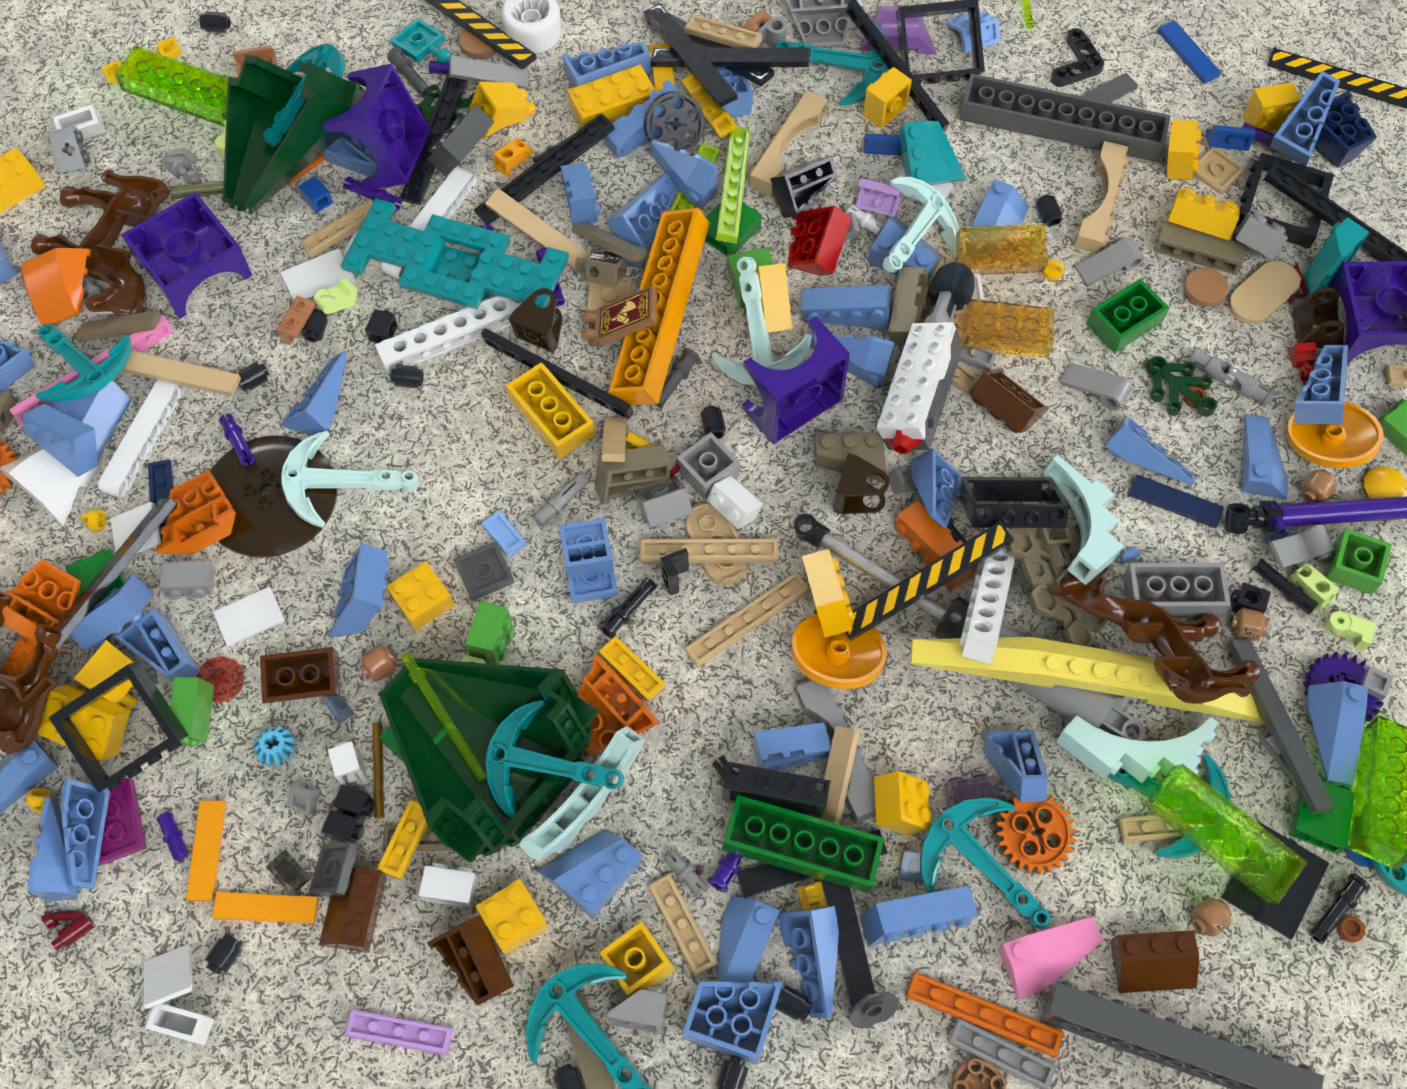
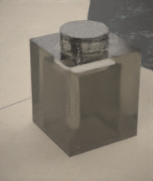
M286 849L266 866L270 873L292 896L312 879Z

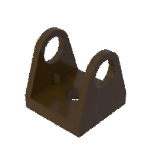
M546 288L536 290L512 312L509 321L516 338L554 354L559 344L563 317L560 310L556 308L557 299L553 291ZM542 294H547L552 298L551 304L546 308H540L535 304L537 297ZM557 314V322L553 324L554 316Z
M1318 289L1294 308L1292 314L1297 343L1315 342L1316 348L1323 349L1324 345H1344L1345 329L1344 324L1339 321V295L1336 289ZM1322 294L1333 295L1332 297L1325 300L1316 299L1318 296Z
M848 453L836 492L833 512L838 514H868L881 511L885 506V496L883 493L889 488V476L883 470L861 457ZM878 475L883 478L885 484L882 488L876 489L867 483L868 477ZM878 495L881 500L879 506L869 508L863 503L864 496Z

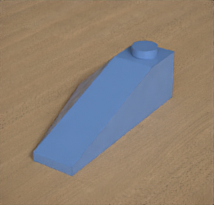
M715 67L737 93L738 97L737 100L722 108L731 116L751 115L753 92L747 79L727 67Z
M654 139L650 142L651 156L664 172L669 174L673 183L689 202L703 208L717 194V165L698 154L690 156L687 155L686 150L676 151L669 144Z
M808 331V334L812 335L810 348L815 350L814 334L812 331ZM832 333L850 353L847 371L870 385L883 386L890 367L895 342L874 336L856 339L852 334H847L846 337H837Z
M344 351L330 359L316 377L318 381L303 393L307 397L299 404H294L281 423L284 428L310 435H315L320 431L324 432L329 429L332 424L331 419L336 411L347 356Z
M1245 414L1241 492L1287 499L1288 477L1268 417Z
M1126 415L1107 440L1106 446L1109 453L1114 457L1120 456L1123 460L1192 486L1195 483L1196 476L1172 456L1170 458L1166 457L1167 452L1164 450V447L1160 443H1151L1148 437L1149 433Z
M932 448L930 451L928 450L911 460L910 473L929 516L945 528L948 526L952 515L951 506L956 504L957 501L955 495L959 494L961 490L960 472Z
M1340 681L1310 685L1308 687L1306 710L1308 717L1311 716L1314 727L1312 732L1314 738H1317L1320 749L1318 754L1327 782L1348 787L1353 786L1367 710L1368 687Z
M36 738L27 748L5 755L0 761V814L59 767Z
M737 896L731 897L722 918L716 982H752L779 918L780 910L757 900Z

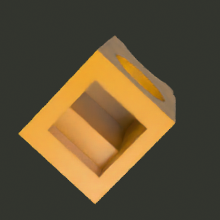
M519 138L512 140L493 153L494 168L507 177L512 173V169L531 156L532 148Z

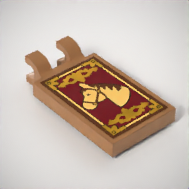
M649 286L599 307L598 313L587 312L582 314V322H589V329L581 331V338L583 340L588 338V345L590 347L597 343L603 346L656 324L657 290L653 286Z

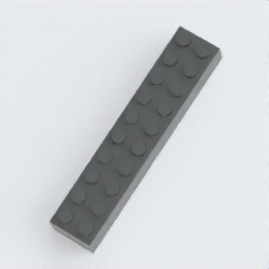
M971 73L959 120L1099 150L1102 149L1104 141L1127 146V156L1159 162L1165 147L1171 115Z
M1067 981L1057 982L1047 991L1040 1022L1229 1089H1322L1324 1075L1315 1073L1316 1069L1303 1064L1298 1066L1288 1063L1289 1060L1285 1057L1278 1055L1270 1057L1261 1054L1262 1050L1248 1045L1244 1048L1235 1045V1041L1228 1037H1212L1208 1035V1031L1202 1028L1192 1027L1190 1029L1181 1026L1182 1023L1179 1020L1173 1018H1165L1164 1020L1155 1017L1153 1011L1139 1008V1011L1128 1007L1129 1004L1125 1001L1102 998L1103 995L1099 992L1078 990L1075 984Z

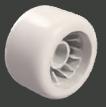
M505 0L501 9L503 31L510 38L518 41L535 54L546 52L557 44L561 37L562 25L560 9L556 0Z

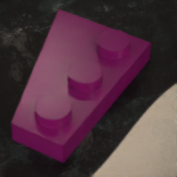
M126 778L121 780L123 785L114 789L109 794L98 866L147 849L133 779Z

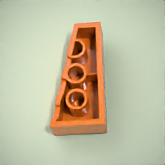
M919 501L896 514L894 527L897 533L907 538L910 548L923 557L925 566L963 544L961 540L956 542L953 539L951 531L947 527H940L929 516L926 507ZM977 565L944 584L943 587H948L952 592L973 578Z

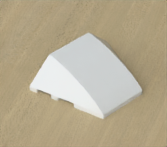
M42 448L1 466L0 471L14 484L19 485L44 507L48 514L64 526L68 515L75 508L77 500L87 488L99 465L77 477Z

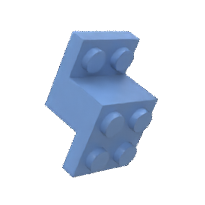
M605 518L559 525L572 604L618 596Z

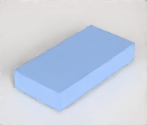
M500 510L481 523L482 527L497 542L508 558L527 545L526 541Z

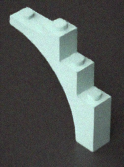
M1057 455L1051 460L1043 474L1046 477L1053 478L1058 489L1072 507L1079 523L1081 535L1080 550L1067 570L1086 585L1110 565L1124 547V545L1110 535L1119 519L1109 512L1106 506L1115 494L1098 480L1091 483Z
M1076 716L1062 731L1056 743L1103 780L1110 773L1115 775L1120 768H1123L1141 783L1148 776L1153 779L1160 771L1181 787L1186 780L1191 782L1199 773L1196 767L1201 762V759L1198 757L1204 750L1201 746L1203 743L1209 745L1215 738L1217 733L1214 732V729L1219 723L1210 717L1198 729L1184 736L1170 740L1149 742L1130 740L1112 735Z
M626 726L615 733L595 765L604 766L607 769H618L625 778L646 740ZM591 770L589 772V777L591 779L595 777L594 770ZM614 775L612 777V782L614 784L618 782L617 775ZM581 783L551 817L535 831L523 838L519 847L529 857L536 859L538 862L555 851L560 854L572 845L583 824L596 816L607 795L614 789H608L604 785L599 787Z

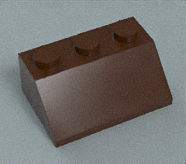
M999 369L983 372L969 392L974 397L973 401L991 410L990 414L998 420L1002 419L1005 421L1007 427L1014 433L1026 432L1049 410L1048 407Z
M333 647L260 656L263 704L337 695L340 679L339 654Z
M352 867L349 878L350 884L345 895L330 897L319 946L370 953L387 877L382 870Z
M1194 930L1116 935L1110 941L1119 993L1197 988L1199 952Z

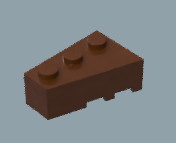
M481 915L465 921L427 942L431 949L435 947L444 958L442 963L446 968L450 966L458 975V983L477 1006L514 987Z

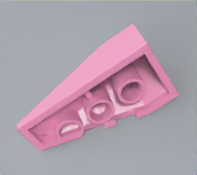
M1092 916L1004 943L998 951L1019 1000L1042 992L1103 942V939Z

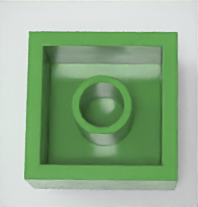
M1345 528L1335 541V551L1332 552L1333 556L1330 560L1326 578L1372 595L1383 583L1392 544Z
M480 601L465 643L469 656L484 659L486 664L500 665L501 661H505L508 652L506 644L508 639L512 640L515 631L508 607Z

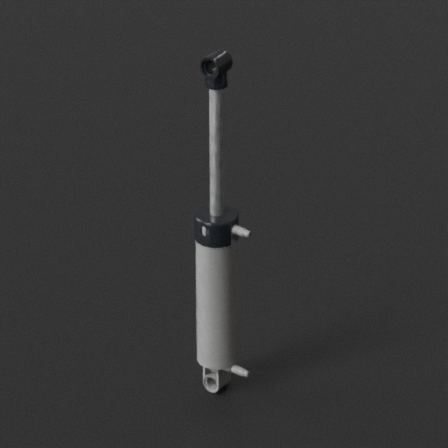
M801 514L795 519L794 530L799 540L808 542L817 549L822 546L826 549L829 548L832 553L888 588L902 581L897 576L831 536V530L816 521L812 515ZM804 524L812 526L811 530L807 532L801 531L800 527ZM972 590L965 600L957 597L949 608L944 607L927 595L913 604L940 620L934 632L935 637L938 639L961 638ZM1001 624L998 638L1021 637ZM1009 681L1070 721L1079 716L1096 728H1101L1107 733L1130 740H1140L1144 736L1145 728L1143 724L1123 711L1130 697L1061 685L1049 688ZM1126 728H1135L1138 736L1136 738L1129 737L1126 733Z

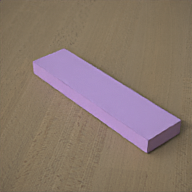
M351 1009L344 1036L448 1056L454 1028Z

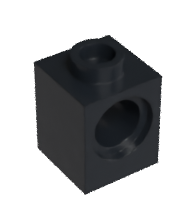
M374 309L365 328L368 340L380 343L385 339L393 338L398 327L395 314L387 310L380 311Z
M1243 582L1239 589H1234L1231 594L1230 602L1233 603L1231 611L1237 613L1241 608L1261 611L1264 614L1271 592ZM1245 598L1249 599L1252 603H1248Z

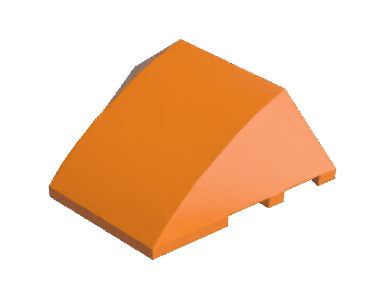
M54 248L22 263L21 281L42 326L47 324L56 325L81 313L84 295L82 282L83 276L87 275L88 272L85 264L86 258L90 257V249Z
M209 470L170 490L169 498L176 504L167 515L166 525L161 527L160 533L163 537L161 545L159 544L156 547V552L158 554L193 555L231 535L236 512Z
M42 559L20 578V583L12 590L4 592L10 598L7 606L32 622L49 625L54 628L77 600L81 581ZM62 646L57 649L59 654L61 653Z
M597 654L593 659V665L588 674H585L583 683L577 692L579 698L599 710L597 717L592 720L590 725L593 732L589 746L584 748L591 757L604 752L615 733L626 726L640 734L660 724L649 706Z

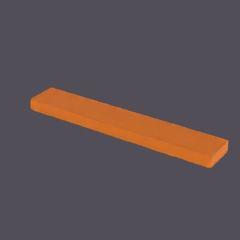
M914 971L905 996L906 998L1057 1058L1064 1035L1063 1031Z

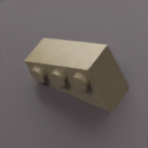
M902 267L899 269L892 315L888 326V334L893 342H895L894 345H905L912 323H924L925 319L929 316L933 301L929 297L931 283L924 267Z
M879 432L815 434L814 457L816 467L842 473L847 454L850 453L861 457L885 473L887 472L884 441ZM878 475L868 477L884 484L883 478Z
M663 445L625 450V462H603L602 453H599L595 489L602 504L610 503L609 499L621 494L623 497L630 495L629 491L642 487V489L668 480L670 478L671 472L669 471L672 468V460Z

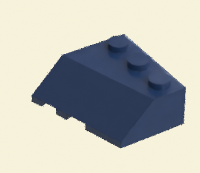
M1350 91L1333 98L1315 147L1337 168L1353 161L1377 138L1367 119L1362 118L1359 114L1360 107L1358 104H1353Z

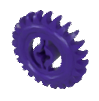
M1336 651L1330 659L1329 654L1326 653L1323 655L1322 660L1318 657L1315 660V664L1309 665V671L1305 673V678L1308 680H1305L1303 685L1308 688L1310 685L1327 683L1329 678L1332 682L1345 681L1360 685L1366 671L1364 669L1366 660L1357 664V655L1348 660V652H1345L1339 659L1338 652ZM1308 689L1304 691V694L1306 696L1308 693ZM1370 694L1367 695V710L1364 724L1366 721L1371 722L1374 719L1373 716L1380 713V710L1376 708H1381L1384 705V702L1378 701L1380 700L1379 698Z

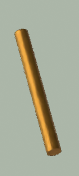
M382 723L372 724L374 819L384 818L383 743L379 738L382 734Z

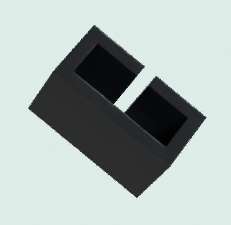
M341 785L333 803V807L338 809L336 812L330 810L321 831L328 838L343 843L352 842L355 844L356 840H360L364 833L363 823L366 817L371 816L374 803L369 793Z

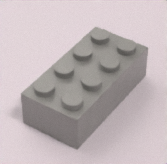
M1130 563L1123 574L1126 599L1151 602L1163 608L1171 617H1200L1203 614H1214L1216 617H1223L1231 606L1224 563Z

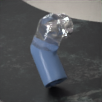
M1135 546L1127 550L1122 549L1114 562L1123 564L1139 557V551Z

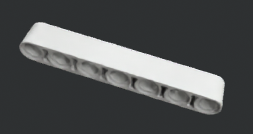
M455 167L409 227L424 231L432 214L450 219L449 216L453 215L461 205V200L464 201L472 190L471 187L476 185L477 175L461 167ZM382 262L381 271L399 280L404 268Z
M160 380L155 382L103 472L98 484L99 491L119 498L126 496L124 494L125 491L130 489L137 476L135 475L136 472H139L147 458L146 454L152 450L157 441V435L161 434L168 421L166 420L167 417H170L178 404L176 401L182 397L187 386Z

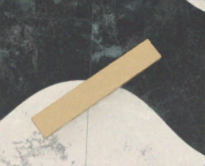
M499 188L485 202L487 208L543 248L548 249V247L568 252L569 259L566 264L575 271L576 259H587L590 256V253ZM576 271V272H578V273L581 274V275H583V274L585 273V272H582V271Z
M132 350L125 367L121 371L233 397L241 380L239 374Z
M640 539V563H661V557L684 548L688 551L689 563H778L779 560L778 539Z
M797 572L793 573L684 648L685 653L696 667L699 668L810 592V587Z

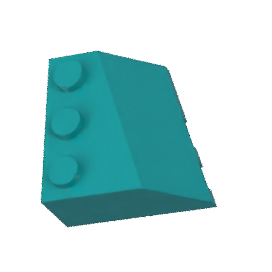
M923 120L903 123L898 128L905 177L922 180L930 186L968 180L939 121Z
M1348 217L1341 224L1337 222L1329 232L1331 235L1322 244L1323 248L1315 256L1314 261L1303 276L1310 292L1305 296V299L1316 290L1328 287L1342 262L1352 261L1369 231Z

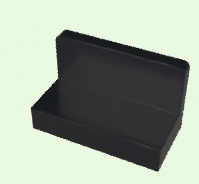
M686 548L660 558L661 576L670 596L679 593L678 574L689 570L688 551Z

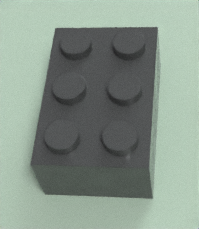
M477 105L471 110L467 107L454 120L451 127L440 137L441 139L429 150L432 154L427 160L446 177L463 161L494 121Z

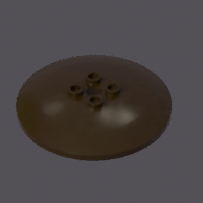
M288 436L255 438L246 441L251 453L255 457L252 464L249 463L248 459H245L248 465H242L233 448L213 466L210 472L236 512L231 535L218 541L221 545L245 556L273 557L302 547L323 529L300 518L288 505L282 489L281 475L283 465L289 453L303 440ZM317 450L312 460L308 459L307 468L332 469L329 461L319 450ZM264 488H272V491L269 494H261V491ZM337 488L305 489V497H309L314 510L326 525L335 508Z

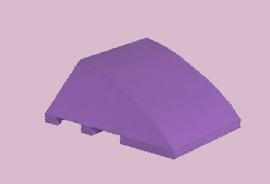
M880 6L872 22L881 29L885 39L892 48H899L896 11L899 7ZM906 18L908 49H917V54L937 55L923 18ZM865 37L859 50L871 51L872 46Z

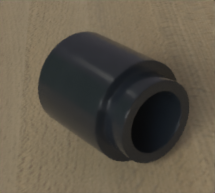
M206 11L201 13L199 17L200 27L206 30V32L226 33L227 29H230V18L224 12Z
M1047 194L1038 199L1036 208L1043 223H1046L1048 227L1058 225L1063 219V213L1055 196Z
M319 309L313 310L301 331V334L307 341L317 342L323 339L328 323L327 314Z
M255 362L238 372L241 377L239 386L243 391L248 389L251 391L268 381L266 376L270 374L264 364L259 365Z
M396 365L395 369L392 368L391 382H394L395 386L408 388L422 387L423 369L407 365Z
M713 405L705 407L700 413L704 434L708 435L712 432L717 439L722 438L726 430L722 410Z
M225 933L222 939L218 938L205 958V961L208 962L206 968L218 975L222 971L227 973L240 954L241 950L239 949L242 943Z
M786 985L780 990L775 1009L796 1021L799 1019L804 1022L812 1009L813 1002L808 1000V996Z
M730 1056L729 1061L724 1060L716 1082L717 1089H743L749 1070L744 1066L745 1061Z
M567 1064L556 1069L557 1075L552 1077L556 1089H586L577 1066L572 1068L571 1064Z

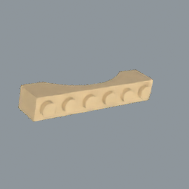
M807 90L802 97L798 98L794 110L789 111L784 125L781 124L779 126L776 137L769 141L766 152L761 153L756 167L751 168L748 175L751 188L772 196L774 188L770 178L781 174L780 157L783 150L799 133L818 126L827 112L828 99Z
M1104 141L1096 166V170L1101 176L1104 185V201L1094 213L1082 220L1074 248L1099 253L1101 247H1106L1109 235L1105 233L1111 229L1113 219L1110 218V215H1114L1117 207L1114 199L1119 198L1122 188L1118 187V184L1123 183L1126 173L1122 169L1127 167L1130 156L1126 155L1127 146Z

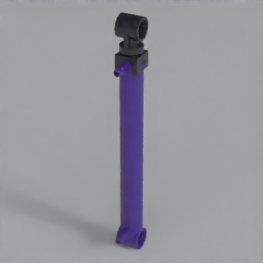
M1407 496L1295 504L1260 501L1259 506H1253L1251 509L1245 504L1232 503L1226 509L1224 529L1229 533L1244 534L1248 531V526L1252 525L1254 529L1262 528L1265 533L1279 532L1282 534L1286 531L1285 527L1407 519Z

